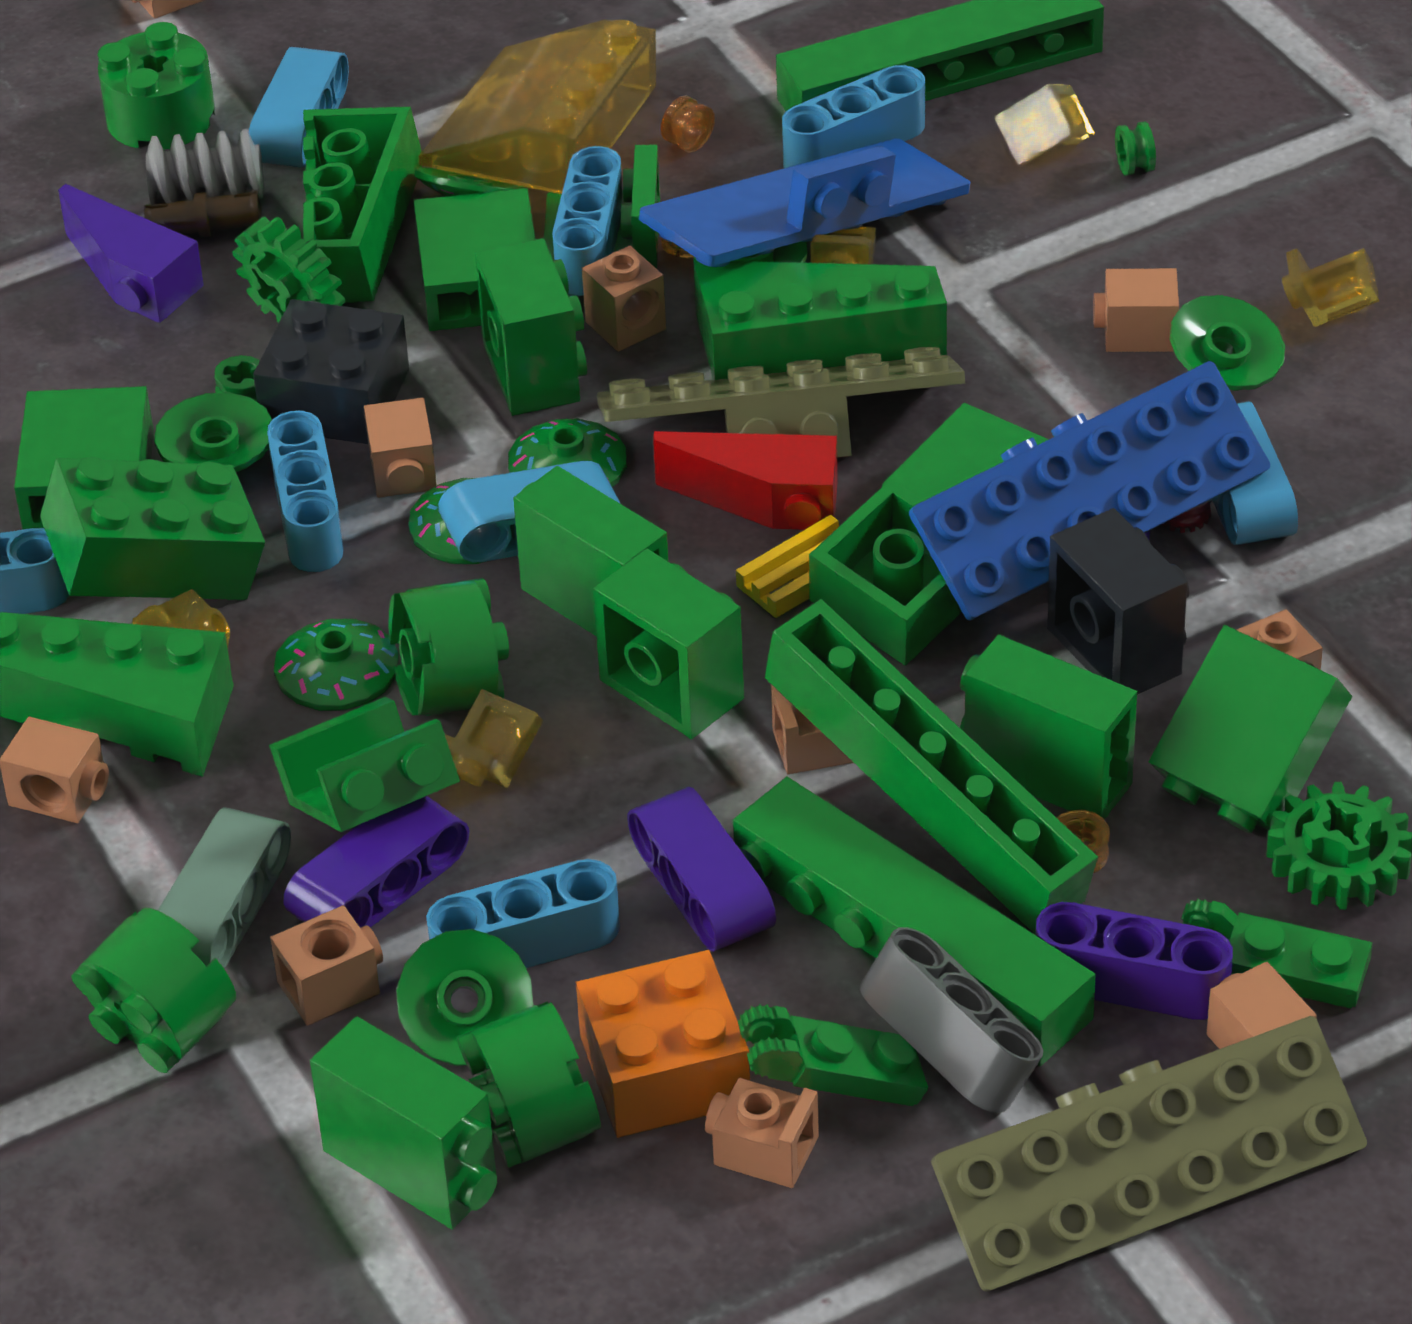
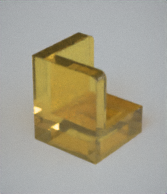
M1047 84L994 116L1018 164H1027L1057 145H1078L1095 135L1071 85Z

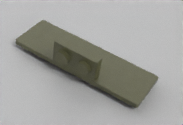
M921 347L905 350V359L881 362V354L866 353L847 356L845 358L846 366L823 368L821 360H800L787 363V372L764 374L762 366L736 367L727 370L728 379L705 381L704 373L701 372L674 374L668 377V385L645 387L644 379H622L610 382V391L598 392L597 399L605 422L724 409L726 433L837 436V457L852 456L846 396L965 383V372L949 355H940V348Z
M1308 1016L1162 1070L1158 1060L1148 1062L1120 1074L1119 1077L1122 1085L1100 1094L1095 1083L1080 1087L1056 1098L1059 1109L940 1152L932 1158L931 1164L979 1286L983 1291L989 1292L1357 1152L1366 1147L1367 1139L1318 1021L1315 1017Z

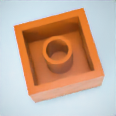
M710 950L576 981L580 1037L617 1138L707 1116L710 1103L716 1093L720 1092L730 1095L738 1078L750 1081V1065L747 1057L749 1049L745 1039L741 1036L738 1021Z

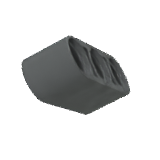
M908 927L895 929L861 982L860 991L868 1004L965 1098L984 1110L995 1113L1005 1112L1011 1106L1043 1056L1041 1043L1034 1034L936 941L918 930Z

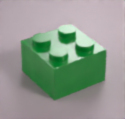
M544 238L475 252L483 344L511 416L580 402L579 377L587 375V362L581 342L576 341V332L584 330V318L578 296L567 295L569 293V284L562 259H552Z
M890 479L809 554V600L815 603L822 599L858 634L906 666L962 611L909 516V510L924 500L893 479Z
M647 548L593 588L600 681L690 739L695 738L744 699L741 606L737 605L728 595L716 592L689 575L678 564L666 561Z

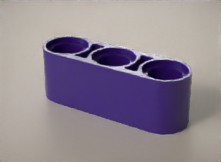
M688 786L631 809L628 812V827L637 851L708 950L715 952L776 925L775 907L766 885L694 788Z
M428 796L420 798L359 824L301 867L286 887L283 904L288 912L302 922H306L344 905L360 928L365 925L371 928L445 872L460 858L469 840V827L467 823Z
M1074 902L1051 904L1043 909L1036 919L1037 937L1095 973L1094 1000L1188 1019L1206 1020L1208 1019L1210 989L1230 976L1232 972L1233 947L1225 936L1208 928Z

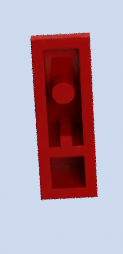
M654 431L655 481L658 486L772 529L805 530L829 515L835 518L838 483L837 436Z

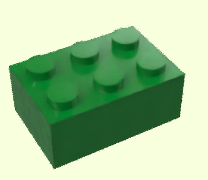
M86 457L83 459L56 458L40 514L69 596L247 600L266 543L233 465H224L216 462H203L199 464L161 462L153 459L122 461L103 460L96 457Z

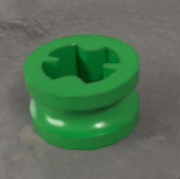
M1146 121L1139 122L1134 130H1130L1126 125L1117 126L1115 130V150L1122 174L1124 176L1133 175L1136 168H1142L1145 173L1154 171L1156 166V148L1149 124Z
M243 355L232 356L222 360L216 366L214 372L216 382L215 393L230 392L250 397L257 402L253 374L260 360L252 356Z

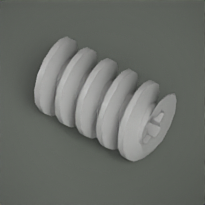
M247 129L241 130L237 146L231 145L225 131H219L214 148H209L203 133H196L193 147L190 150L186 149L180 134L173 136L170 151H164L158 137L151 136L146 153V178L151 205L155 204L158 191L161 192L166 203L178 201L181 189H183L187 200H194V194L202 193L203 188L206 189L209 197L223 196L225 186H228L231 194L246 193L248 184L251 185L253 190H258L260 199H264L261 148L259 144L254 145Z

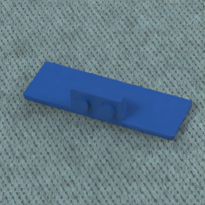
M892 139L643 206L640 208L639 220L658 232L661 238L675 243L693 255L699 263L710 267H722L728 265L730 261L750 255L768 254L773 252L775 248L796 242L814 241L821 235L842 229H856L861 227L863 223L884 217H898L906 211L923 206L944 204L948 199L968 194L971 182L905 141Z
M1208 361L1088 421L1083 413L1078 414L1051 430L1053 438L1037 445L1032 437L1013 446L1001 454L1004 462L916 504L909 510V516L967 620H974L1049 582L1051 535L1112 508H1115L1133 527H1138L1146 533L1264 473L1270 468V462L1215 363Z

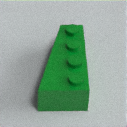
M411 106L303 110V122L306 129V137H303V151L306 159V171H303V185L306 193V202L303 203V240L308 242L314 239L317 242V248H320L327 258L331 260L332 264L327 269L330 274L341 280L342 284L335 290L345 298V303L374 301L418 180L414 176L415 168L422 167L424 163Z
M693 260L696 317L713 380L728 379L727 370L743 366H762L764 374L787 372V363L800 360H821L822 367L827 368L846 366L845 358L856 354H881V362L905 359V350L921 347L940 348V355H947V301L935 266L730 261L726 266L710 267L699 263L697 260Z
M0 612V717L24 723L29 716L97 733L99 740L105 739L129 746L131 756L155 762L159 756L181 762L182 771L203 777L234 687L225 632Z

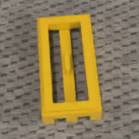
M829 515L736 569V586L775 618L808 600L809 554L839 527V521L832 515ZM794 579V581L790 582L789 584L783 586L782 588L770 594V592H772L773 590Z

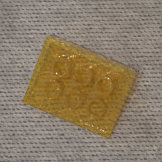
M604 19L504 47L419 155V165L562 194L569 162L573 154L581 149L593 146L611 149L655 89L656 29L636 26L628 20L610 21Z

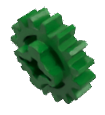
M264 216L234 240L239 247L232 251V256L243 264L236 270L237 275L249 281L251 286L246 290L248 295L257 306L261 305V311L264 314L272 311L276 315L278 324L291 299L316 301L338 306L345 303V298L335 290L342 284L341 280L330 274L327 269L332 264L331 260L327 258L320 248H317V242L314 239L305 242L301 238L299 227L295 224L287 230L280 217H275L272 221H269Z
M1334 782L1332 793L1323 794L1314 784L1307 786L1305 801L1296 796L1288 795L1285 798L1284 811H1273L1266 849V857L1273 859L1272 874L1274 877L1289 876L1287 891L1291 894L1301 892L1305 888L1312 891L1311 904L1316 906L1326 896L1335 897L1338 908L1343 910L1347 909L1349 898L1358 897L1367 907L1374 905L1375 890L1392 896L1396 893L1397 879L1407 880L1409 877L1412 860V832L1407 831L1408 815L1406 813L1391 814L1393 799L1388 796L1376 802L1369 800V787L1364 785L1355 794L1345 793L1342 782Z

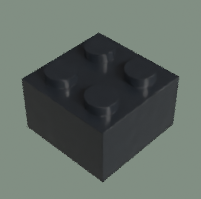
M291 299L253 374L257 402L266 407L272 419L289 411L309 412L318 417L321 422L324 438L368 444L364 405L395 401L409 371L404 315L379 312L372 309L324 304L316 301Z
M1115 508L1051 535L1047 629L1088 671L1137 691V695L1181 675L1184 645L1187 640L1185 631L1186 602L1189 597L1188 581L1182 570L1177 565L1170 564L1150 544L1145 533L1138 527H1133Z

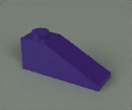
M65 184L58 189L66 235L116 304L128 311L136 312L161 323L204 286L196 240Z

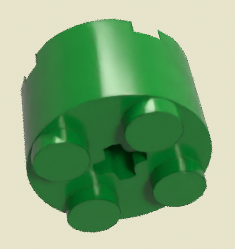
M157 22L149 25L145 32L128 36L118 42L107 43L98 50V75L106 124L110 134L117 141L130 147L139 148L138 140L150 142L151 136H157L163 149H170L173 136L176 134H180L184 145L195 140L196 133H206L210 127L209 118L212 113L215 115V103L208 54L200 42L188 35L178 33L176 25L172 23Z
M480 578L408 589L406 592L394 593L392 595L389 605L390 645L399 644L402 664L393 665L403 703L412 716H431L500 705L504 702V685L498 669V661L508 659L509 641L504 624L502 622L492 623L490 616L491 598L485 579Z
M142 908L138 914L135 911L130 917L126 918L71 975V978L76 987L88 998L95 1008L88 1015V1018L98 1033L114 1044H118L126 1037L137 1044L139 1053L150 1066L161 1073H167L225 1015L226 1011L236 1001V991L229 975L216 958L205 966L191 951L200 940L188 929L158 910Z
M547 1001L537 1006H530L457 1036V1042L469 1072L472 1076L480 1073V1075L469 1079V1083L488 1093L490 1116L496 1126L502 1124V1126L493 1129V1134L508 1168L582 1139L602 1128L589 1082H583L575 1061L579 1057L560 1015L551 1002L548 1003Z

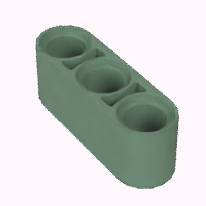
M227 807L221 808L211 821L160 905L158 911L176 920L200 940L191 951L205 966L214 958L219 961L223 968L227 966L281 874L287 861L291 844V829L288 823Z

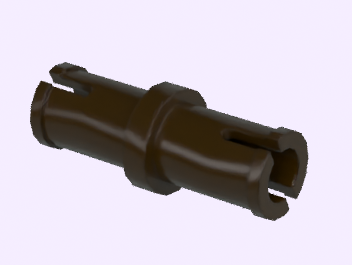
M258 190L208 198L206 192L194 194V200L144 205L145 219L182 235L199 233L201 239L213 237V231L250 227L262 218Z

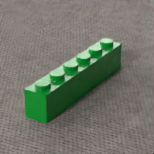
M972 0L776 54L777 100L784 110L787 111L793 106L882 69L895 65H906L918 69L925 76V101L1099 53L1103 51L1104 6L1099 0Z
M822 599L773 631L765 679L1035 935L1036 919L1040 912L1049 905L1059 902L1079 904L1085 902L1098 856Z
M788 776L733 819L734 842L761 877L764 884L787 899L798 912L813 916L837 932L851 947L861 948L877 958L891 933L899 927L918 930L936 941L1039 1040L1043 1048V1056L1038 1062V1066L1041 1067L1093 1020L1094 972Z

